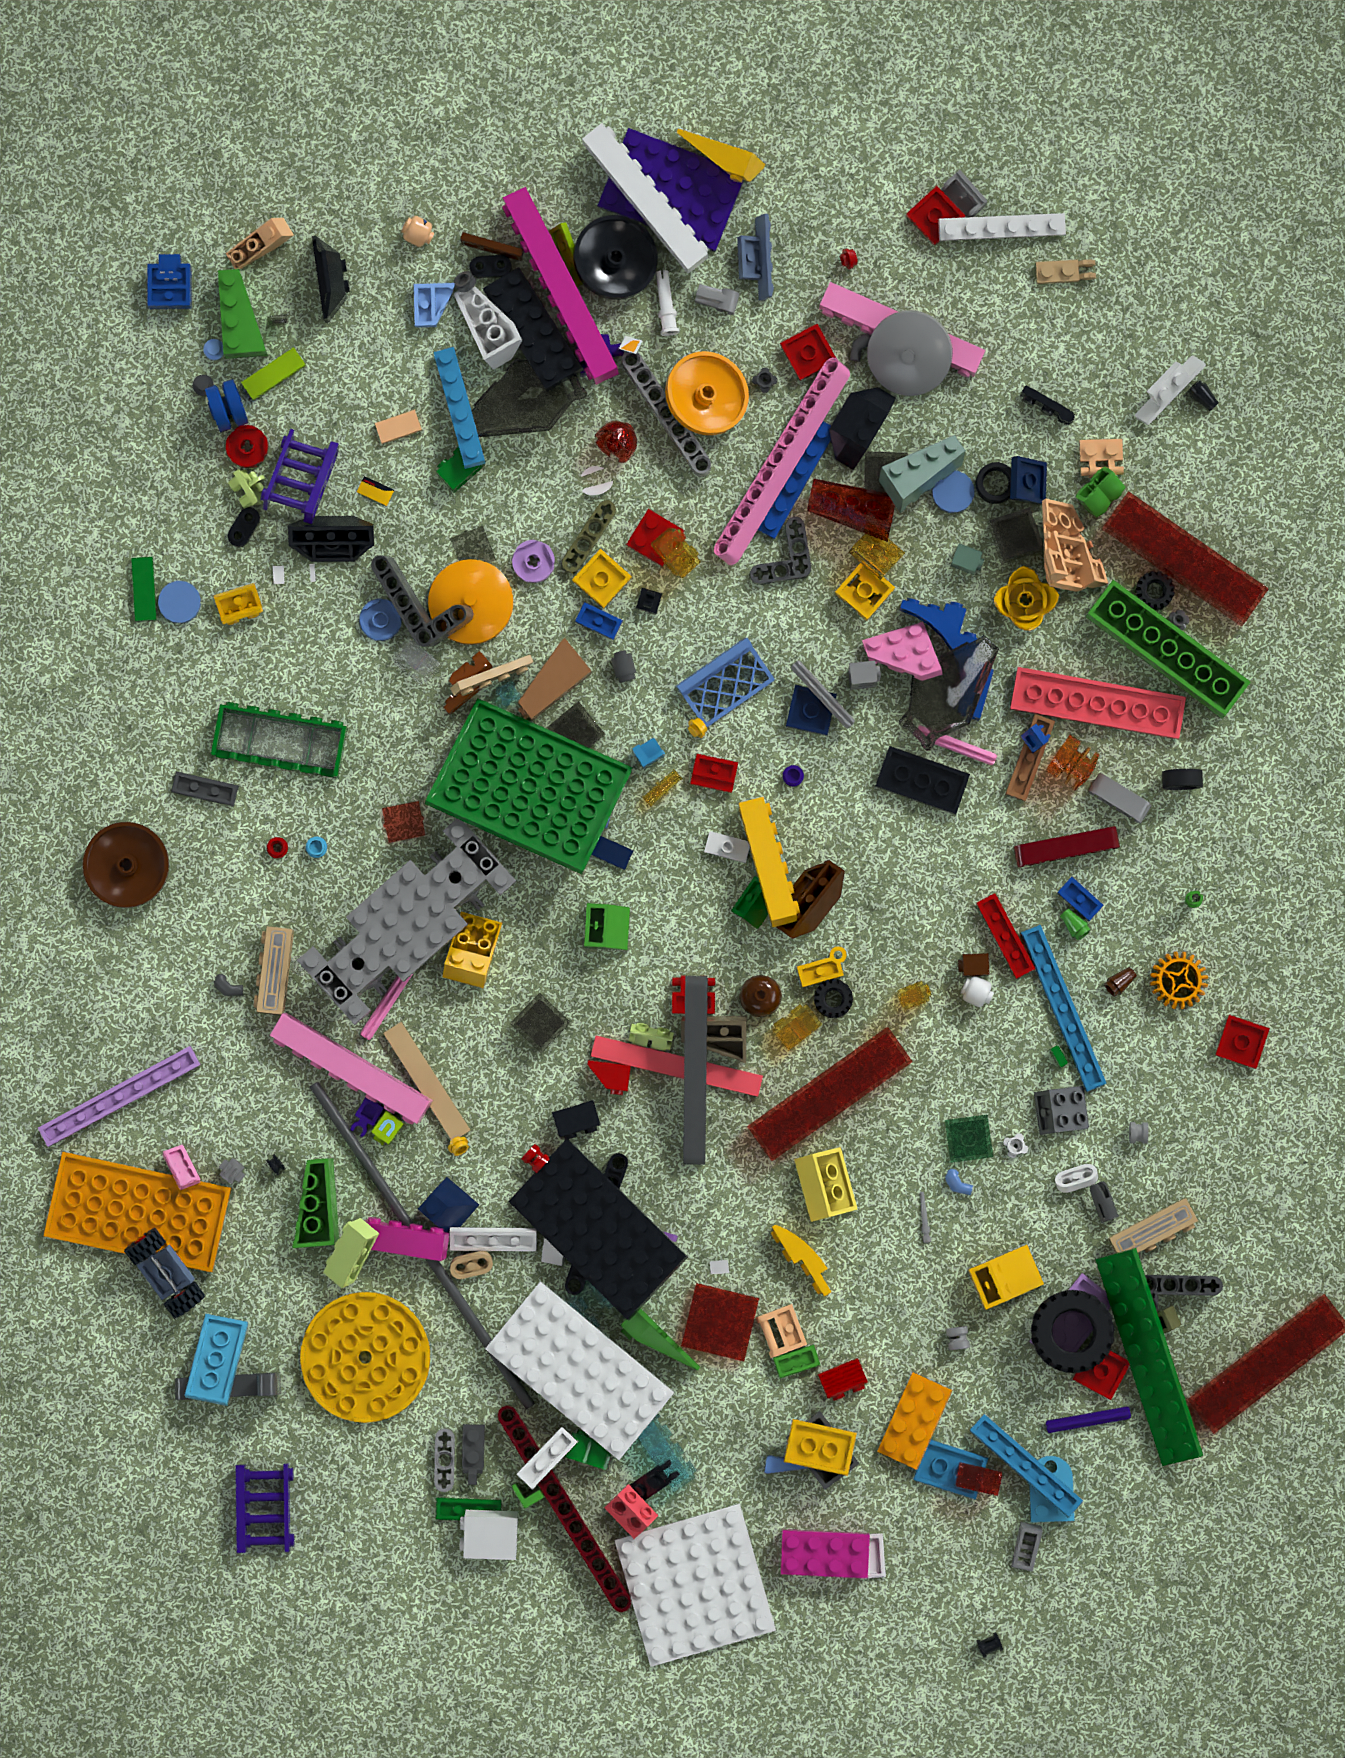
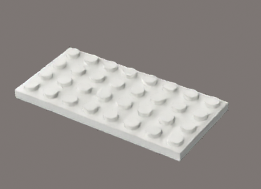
M541 1281L485 1348L618 1460L621 1459L675 1393Z

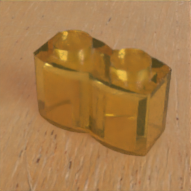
M799 1004L790 1011L792 1016L786 1020L782 1017L773 1024L775 1029L772 1032L787 1051L791 1050L822 1026V1023L807 1004L803 1007Z

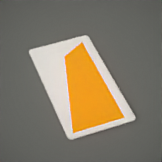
M625 336L619 349L636 354L642 340Z

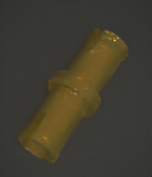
M673 769L660 782L658 780L656 785L642 798L652 807L663 795L667 796L669 794L668 791L683 778Z

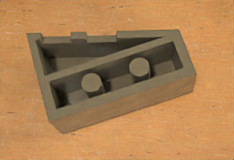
M682 1016L681 1019L682 1043H685V1016ZM707 1016V1050L746 1063L747 1016Z

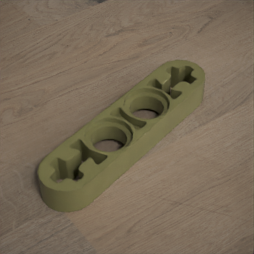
M604 500L598 504L562 560V566L566 572L576 573L580 570L616 514V507L613 502ZM609 505L611 506L610 511L612 513H607L604 516L603 520L607 521L604 524L600 519L595 518V516L598 515L599 517H601L603 513L601 507H607ZM596 522L600 524L601 530L599 533L593 534L589 531L591 523ZM586 540L590 545L587 551H580L577 548L579 541ZM573 550L577 554L584 556L582 559L579 556L575 561L576 567L568 568L566 561L574 558L575 554L571 553Z

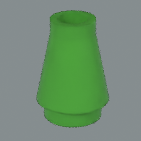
M1070 908L1061 914L1060 917L1072 938H1076L1077 941L1084 938L1091 931L1088 927L1089 924L1072 912Z

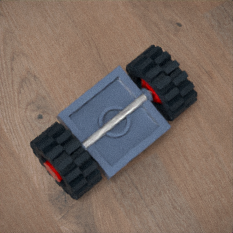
M153 1228L133 1241L124 1252L132 1263L138 1267L161 1300L172 1295L164 1303V1306L175 1319L195 1307L206 1295L197 1283L193 1282L195 1278L170 1244L159 1250L166 1241L158 1230Z

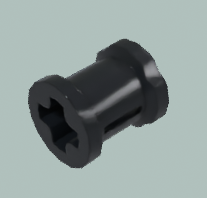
M996 1632L993 1633V1636L984 1640H976L983 1658L997 1650H1004Z

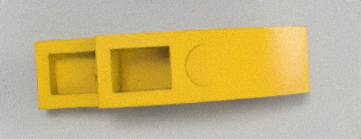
M778 1225L772 1226L774 1231L771 1232V1235L777 1244L781 1242L785 1248L782 1253L788 1262L792 1260L794 1264L802 1260L803 1264L800 1266L805 1275H811L815 1281L812 1283V1286L818 1295L822 1293L824 1297L830 1294L831 1290L821 1275L828 1268L816 1252L801 1238Z

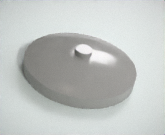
M905 310L889 315L878 324L870 337L867 357L874 377L882 386L900 395L916 396L933 390L944 380L951 367L953 348L948 332L938 320L920 311Z

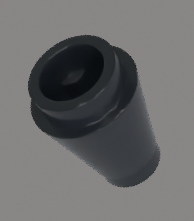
M1201 380L1195 382L1187 391L1193 400L1209 411L1219 403L1207 384Z

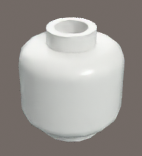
M973 976L971 979L967 978L960 992L963 994L964 1001L976 1007H982L984 1003L989 1004L994 992L990 991L991 983L977 976Z

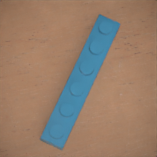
M451 347L433 352L464 467L467 469L486 464L455 349Z
M985 1414L970 1429L974 1436L1068 1518L1083 1502L1079 1496Z

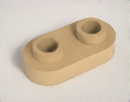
M486 1251L457 1256L450 1263V1272L457 1279L486 1274L493 1266L492 1257ZM483 1258L486 1261L484 1264H479L478 1260ZM462 1263L465 1266L463 1269H458L457 1265Z

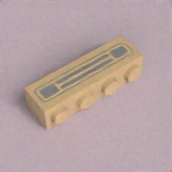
M267 926L266 931L262 932L261 944H265L264 952H260L259 965H262L261 974H257L256 986H259V995L254 997V1008H257L258 1013L282 1015L285 1011L294 936L293 929Z
M1183 1198L1109 1237L1108 1240L1115 1253L1136 1248L1137 1252L1144 1250L1147 1253L1157 1248V1242L1163 1240L1166 1243L1176 1238V1232L1182 1230L1185 1233L1195 1228L1194 1223L1198 1220L1187 1199Z

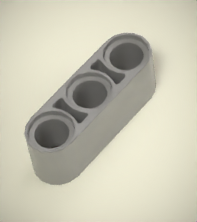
M1101 773L1097 775L1088 790L1091 795H1097L1099 800L1111 807L1115 806L1117 811L1128 818L1133 817L1134 821L1139 824L1142 823L1152 806L1145 799Z

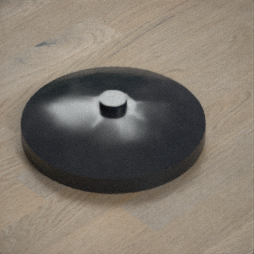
M607 215L590 222L579 234L573 250V262L579 279L590 291L603 298L621 300L633 297L647 287L655 275L658 254L652 236L640 223L625 216Z

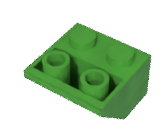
M587 903L584 947L628 950L630 907Z

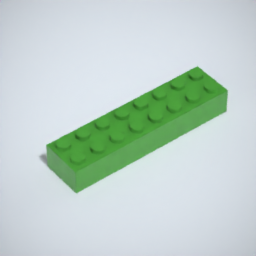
M1115 580L1111 581L1086 615L1088 620L1222 719L1251 682Z

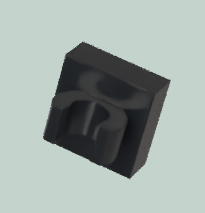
M642 588L636 609L657 614L662 593Z

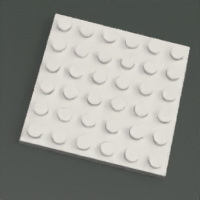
M740 1503L643 1531L635 1539L629 1535L615 1540L650 1667L776 1631Z

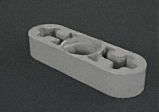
M443 1428L435 1435L434 1484L437 1490L447 1492L454 1486L455 1435L450 1429ZM443 1432H447V1436H451V1440L447 1441V1448L451 1447V1452L448 1450L438 1451V1447L443 1448V1441L439 1440V1436H442ZM441 1454H448L450 1456L451 1463L448 1466H441L438 1459ZM438 1469H451V1474L446 1473L447 1480L451 1482L447 1484L446 1488H442V1484H438V1480L442 1479L443 1472L438 1473Z

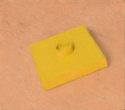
M599 549L572 581L604 609L631 580L632 576L602 549Z

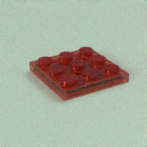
M696 1283L681 1346L744 1362L759 1298Z

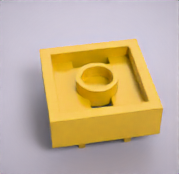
M862 560L835 591V595L848 603L863 619L868 621L896 587L867 562ZM856 575H857L858 577L852 582V584H851L850 586H848L849 583H850V582L856 577ZM874 592L876 595H874L873 598L869 600L868 598H870Z

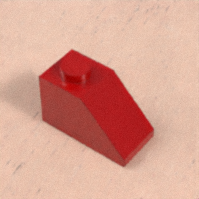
M588 1060L587 1065L603 1086L610 1090V1094L623 1095V1092H628L631 1065Z

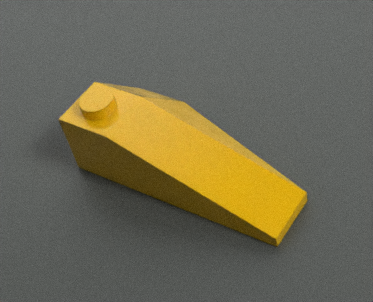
M682 129L677 130L681 137L730 175V179L742 183V180L752 181L765 167V163L752 152Z

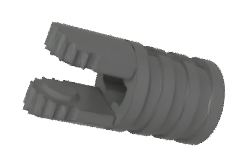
M1101 1181L1090 1186V1193L1100 1222L1103 1223L1119 1217L1107 1184Z

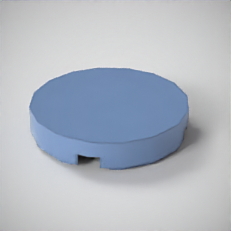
M954 471L944 480L941 479L937 482L935 487L932 488L933 500L945 512L958 513L964 511L974 498V485L965 473Z
M175 581L162 589L158 605L160 612L167 620L173 623H186L197 616L201 608V599L199 592L193 585L186 581Z
M375 599L369 601L363 607L359 623L367 637L375 641H386L398 633L402 619L391 601Z

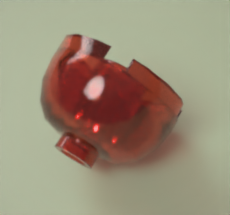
M616 420L604 424L595 434V437L598 438L596 444L599 449L609 457L611 452L619 458L617 462L626 463L637 449L638 439L633 427L629 423Z

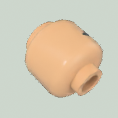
M418 216L408 217L401 230L404 240L417 247H422L425 243L429 244L434 235L431 231L432 224Z

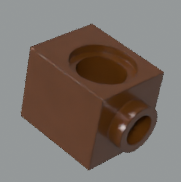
M989 953L962 954V959H958V972H962V977L989 976Z

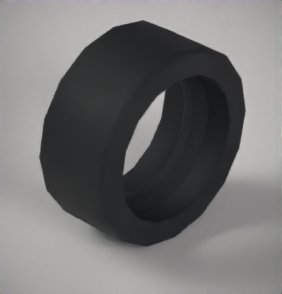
M991 462L985 465L979 471L976 479L978 495L985 502L991 504H1001L1010 498L1011 468L1001 462ZM992 471H1000L1008 479V488L1001 495L989 494L984 488V478Z
M1171 769L1162 771V788L1165 790H1193L1203 787V774L1200 769Z

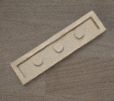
M527 655L458 681L450 688L453 696L460 693L462 696L468 695L474 691L473 688H486L492 685V681L497 679L499 682L510 678V674L515 672L517 675L523 674L528 671V667L533 663L532 657Z

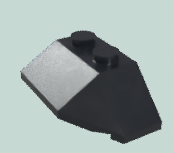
M312 236L323 320L325 323H329L347 300L346 293L350 292L349 281L344 280L343 272H347L346 260L341 259L340 253L320 238Z
M879 387L849 394L829 428L836 461L852 470L855 469L889 414L896 397Z
M315 516L312 524L306 523L302 519L288 525L289 547L295 549L311 562H354L369 548L374 546V524L355 516Z

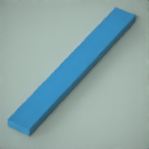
M1041 925L1021 932L1020 934L1086 1092L1107 1084Z

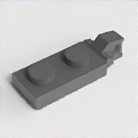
M463 1424L462 1468L463 1473L468 1474V1485H477V1474H483L485 1425Z

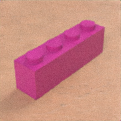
M368 1217V1220H364L379 1233L371 1250L436 1261L446 1259L450 1233L443 1232L444 1229L431 1227L430 1230L422 1229L423 1225L410 1224V1227L403 1226L402 1222L389 1220V1223L381 1222V1218Z

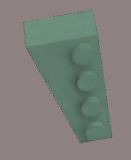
M953 435L882 466L879 482L901 513L906 509V506L917 501L924 492L930 491L941 479L944 480L962 466L965 449L957 437Z

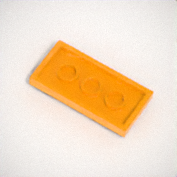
M912 1372L877 1452L918 1470L953 1390Z

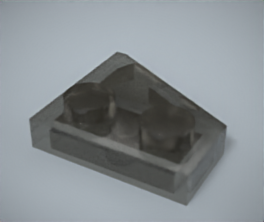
M579 701L547 727L550 731L588 748L592 747L606 735Z

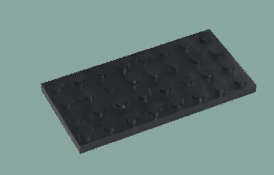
M566 1139L549 1157L550 1160L539 1172L534 1173L508 1202L627 1320H630L682 1265L688 1256L569 1139Z

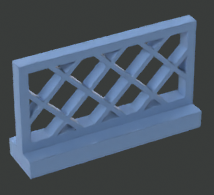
M744 638L675 687L682 694L697 718H700L708 727L775 679L753 648L749 639ZM749 651L754 656L753 667L741 665L743 655ZM739 659L738 664L733 663L734 661ZM757 662L761 668L756 667ZM727 666H738L736 679L724 677ZM741 667L752 669L750 682L738 680ZM755 670L764 671L769 679L762 684L753 682ZM720 671H722V672H721V676H717V675H716L717 673H719ZM711 677L720 678L718 691L706 689L707 682ZM723 679L735 681L733 694L721 692ZM738 682L750 684L749 692L745 696L736 695ZM704 683L703 688H698L701 684ZM753 685H758L755 689L752 690ZM694 689L703 691L701 703L692 702L687 694ZM706 691L718 693L715 706L704 704ZM720 694L732 696L729 707H718ZM735 697H740V699L734 703ZM695 705H700L699 711ZM703 706L715 708L714 717L707 722L702 717ZM718 709L723 710L722 712L717 714Z

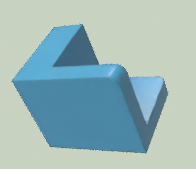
M655 738L650 739L641 746L639 744L632 748L643 769L665 756V752L660 748Z

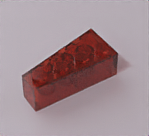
M813 478L807 511L888 542L895 504L888 494L884 492Z

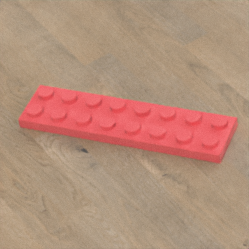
M1017 667L1010 710L1178 740L1186 697Z

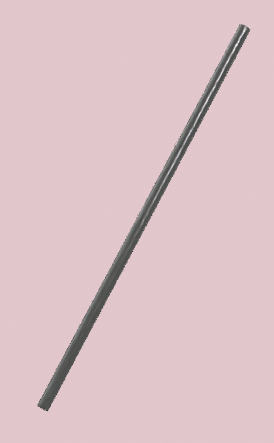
M319 1082L314 1083L309 1088L398 1220L402 1222L403 1226L410 1227V1224H414L350 1130ZM425 1259L484 1348H486L492 1341L491 1337L440 1261ZM488 1352L525 1409L527 1410L534 1405V1401L516 1374Z

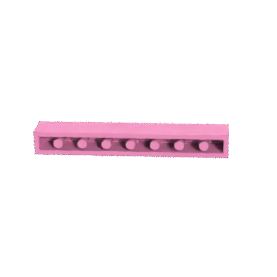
M832 282L829 283L819 306V309L822 310V314L830 318L834 316L842 319V323L848 326L855 324L861 327L860 330L869 335H872L882 320L898 312ZM949 334L953 348L951 367L957 369V373L964 377H974L985 350Z
M282 1013L270 1034L271 1037L275 1038L273 1042L277 1045L290 1047L293 1049L292 1053L297 1057L303 1059L305 1056L311 1060L310 1064L320 1070L322 1067L330 1071L328 1075L338 1081L340 1078L348 1082L347 1086L357 1092L360 1089L366 1093L365 1097L375 1103L377 1100L385 1104L383 1106L384 1109L393 1114L395 1112L403 1115L402 1119L411 1125L414 1122L416 1124L421 1122L433 1101L288 1013Z

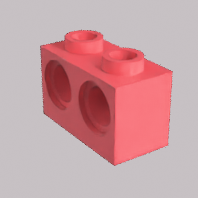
M629 1484L604 1507L633 1539L658 1517L657 1513Z

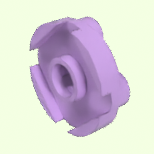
M528 540L521 543L513 555V569L516 575L525 582H542L554 570L555 558L553 551L547 544L538 540ZM529 557L539 558L540 561L537 562L536 567L528 565Z

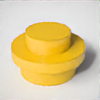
M700 718L691 719L688 722L689 732L694 737L703 738L705 732H707L705 723Z
M460 1136L453 1138L448 1146L449 1152L453 1153L454 1156L462 1155L469 1148L467 1138Z

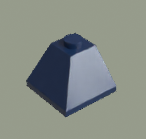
M446 1177L421 1204L418 1210L439 1228L444 1229V1232L450 1233V1227H461L479 1204Z

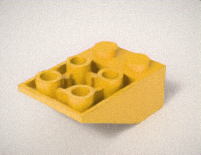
M461 912L460 916L468 925L452 938L444 963L442 977L484 989L502 922Z
M1027 1244L967 1269L985 1310L1044 1285Z

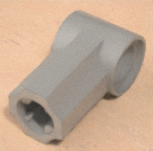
M700 284L695 303L716 308L719 312L726 311L729 315H734L740 293L731 289L722 288L720 290Z

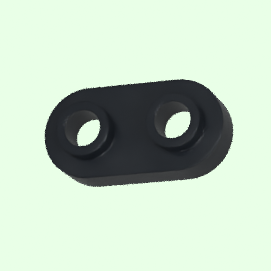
M505 255L478 256L471 260L469 269L475 278H496L511 272L512 264ZM499 262H503L505 266L503 268H498L497 264ZM483 264L484 267L483 269L478 270L476 269V265Z
M251 507L244 508L237 516L228 532V540L232 546L240 548L249 542L260 523V515L256 509ZM246 515H253V519L251 521H246ZM236 533L242 534L240 539L234 538Z

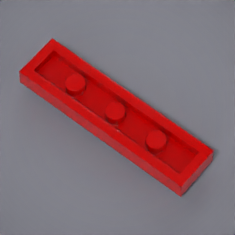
M996 893L976 902L1015 979L1033 971L1035 967Z

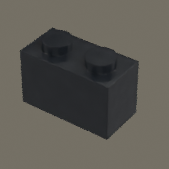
M593 1100L552 1112L559 1138L564 1137L565 1140L577 1137V1132L585 1131V1134L598 1131L597 1126H601Z

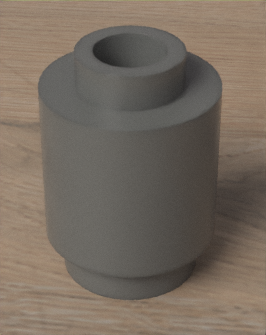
M626 650L614 653V658H611V662L619 682L622 683L636 679L635 673L637 672L632 654H627Z

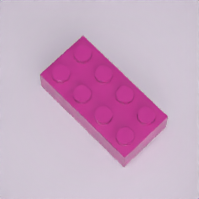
M783 1529L781 1574L868 1578L870 1534Z

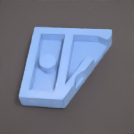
M454 283L414 284L415 328L437 327L455 289Z

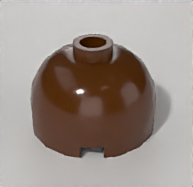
M756 975L744 982L740 989L739 998L745 1012L753 1017L762 1018L770 1016L777 1011L781 1004L782 993L780 986L774 979L765 975Z

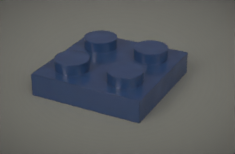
M1020 456L1011 457L1010 499L1042 505V501L1046 499L1047 462Z
M795 685L786 727L828 736L832 713L808 687ZM829 692L836 699L837 694Z

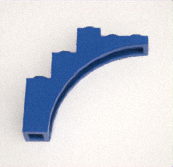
M907 598V601L902 600L899 611L912 615L929 625L950 649L957 664L961 680L959 715L979 721L994 669H991L989 664L983 662L974 664L980 639L976 638V634L970 632L960 633L966 608H962L963 605L951 601L950 604L946 603L944 611H941L937 605H920V601L912 598Z

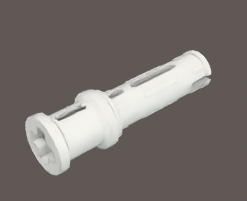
M660 270L655 272L661 308L658 313L662 323L660 333L662 336L676 335L680 331L676 326L675 316H677V311L673 309L669 271L663 270L664 279H662Z

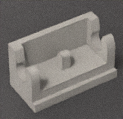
M958 170L941 188L948 198L966 215V218L975 216L987 205L985 197L961 170Z

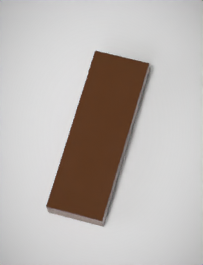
M464 232L461 234L460 241L462 245L497 255H505L518 261L523 259L524 250Z

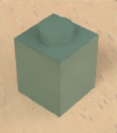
M958 544L950 566L974 575L976 570L980 571L985 560L981 558L983 552Z

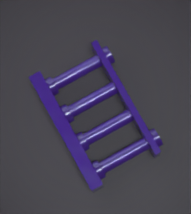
M290 429L288 436L284 435L282 439V452L268 488L263 489L260 500L263 501L264 510L268 509L270 501L299 509L301 513H304V522L312 524L336 462L339 443L331 441L329 447L323 450L294 441V430ZM290 449L320 457L323 460L322 466L318 465L315 467L287 458ZM286 466L315 475L317 479L315 484L311 483L310 485L281 476L282 470ZM277 483L307 492L310 495L309 500L302 502L274 493Z
M290 1463L283 1464V1470L250 1471V1469H246V1464L236 1465L237 1553H246L247 1548H251L253 1545H285V1552H290L291 1547L295 1546V1536L290 1534V1481L294 1480V1469L290 1468ZM284 1479V1492L250 1493V1491H247L246 1482H250V1480ZM260 1501H284V1514L251 1515V1513H247V1504ZM256 1523H284V1536L251 1537V1535H247V1526Z

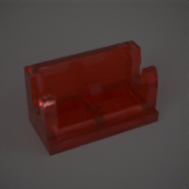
M959 1462L954 1486L998 1496L1002 1472Z

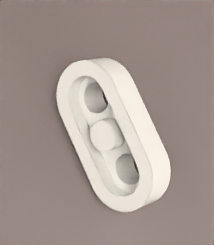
M1083 1164L1058 1173L1055 1178L1056 1187L1060 1192L1068 1193L1091 1186L1097 1182L1098 1173L1095 1166Z

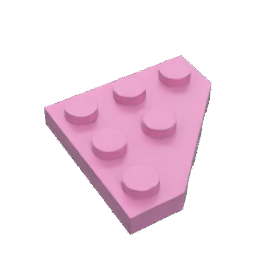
M923 622L862 640L869 661L887 665L888 669L902 674L906 672L914 675V678L921 681L943 675Z

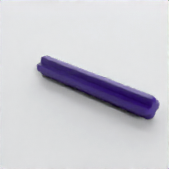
M1126 1406L1047 1420L1046 1429L1048 1433L1127 1420L1131 1418V1411Z

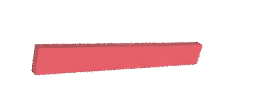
M595 1036L591 1057L684 1079V1056ZM707 1062V1085L758 1097L763 1078L762 1075Z

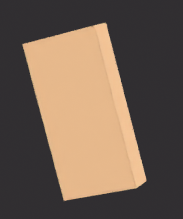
M415 410L375 423L382 444L422 431Z

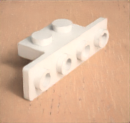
M1191 356L1183 365L1175 361L1147 390L1151 398L1135 414V417L1149 425L1191 380L1199 374L1206 364L1194 356Z

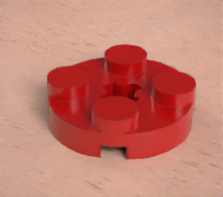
M242 425L235 428L227 437L225 446L231 461L242 468H253L263 463L269 450L268 440L264 433L252 425ZM245 441H249L250 445H253L249 452L241 449V446L245 445Z

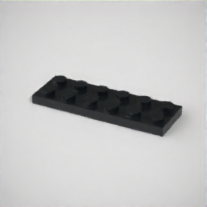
M519 267L483 288L487 298L515 324L522 339L519 349L546 392L583 371L581 364Z

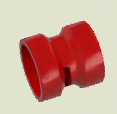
M536 1144L521 1158L523 1162L529 1163L532 1166V1170L535 1173H538L550 1160L549 1156L543 1154L540 1151V1147Z

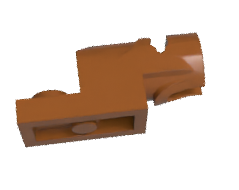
M479 651L472 657L475 666L465 662L452 673L449 682L453 686L458 681L488 671L492 668L491 663ZM480 687L473 688L474 691L465 696H462L461 693L457 696L451 695L445 701V711L449 715L453 714L481 690Z

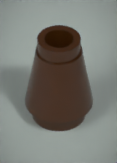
M1128 967L1107 978L1104 986L1113 997H1116L1125 991L1137 975L1132 968Z

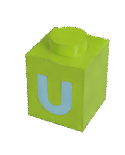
M386 1111L371 1131L375 1134L373 1139L381 1145H384L385 1142L390 1145L405 1124Z

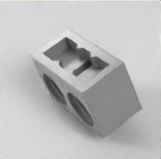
M875 661L849 663L850 690L876 687L877 682L880 681L881 672L880 666H876Z

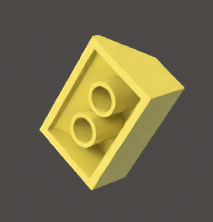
M841 1147L794 1159L811 1222L858 1210Z

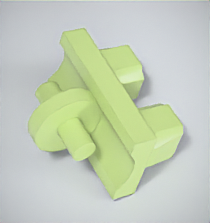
M246 469L242 471L236 470L233 473L235 476L228 484L234 492H238L243 488L246 494L239 498L242 507L247 508L263 504L260 498L261 492L264 489L262 483L266 480L265 476L257 477L254 471L249 474Z

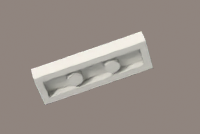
M561 1427L516 1475L532 1490L570 1451L577 1441Z

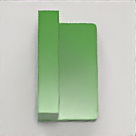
M517 1482L512 1485L524 1508L529 1507L545 1496L541 1489H538L525 1497Z

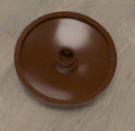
M119 822L100 830L89 842L83 857V873L90 890L103 902L119 908L138 907L151 901L160 893L169 874V855L162 840L149 828L133 822Z

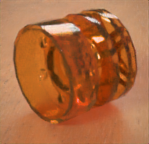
M1070 734L1045 772L1056 779L1063 772L1066 773L1067 776L1064 784L1067 785L1071 778L1075 779L1076 781L1071 789L1076 791L1077 788L1087 781L1095 769L1100 753L1096 751L1091 759L1088 758L1087 754L1091 747H1087L1082 753L1079 752L1082 741Z

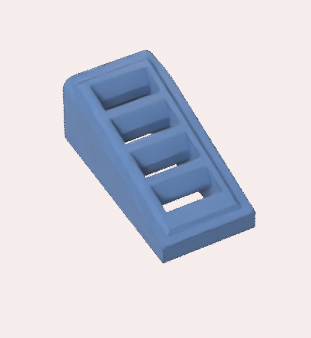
M768 1455L766 1456L764 1473L807 1469L808 1467L784 1462V1457Z

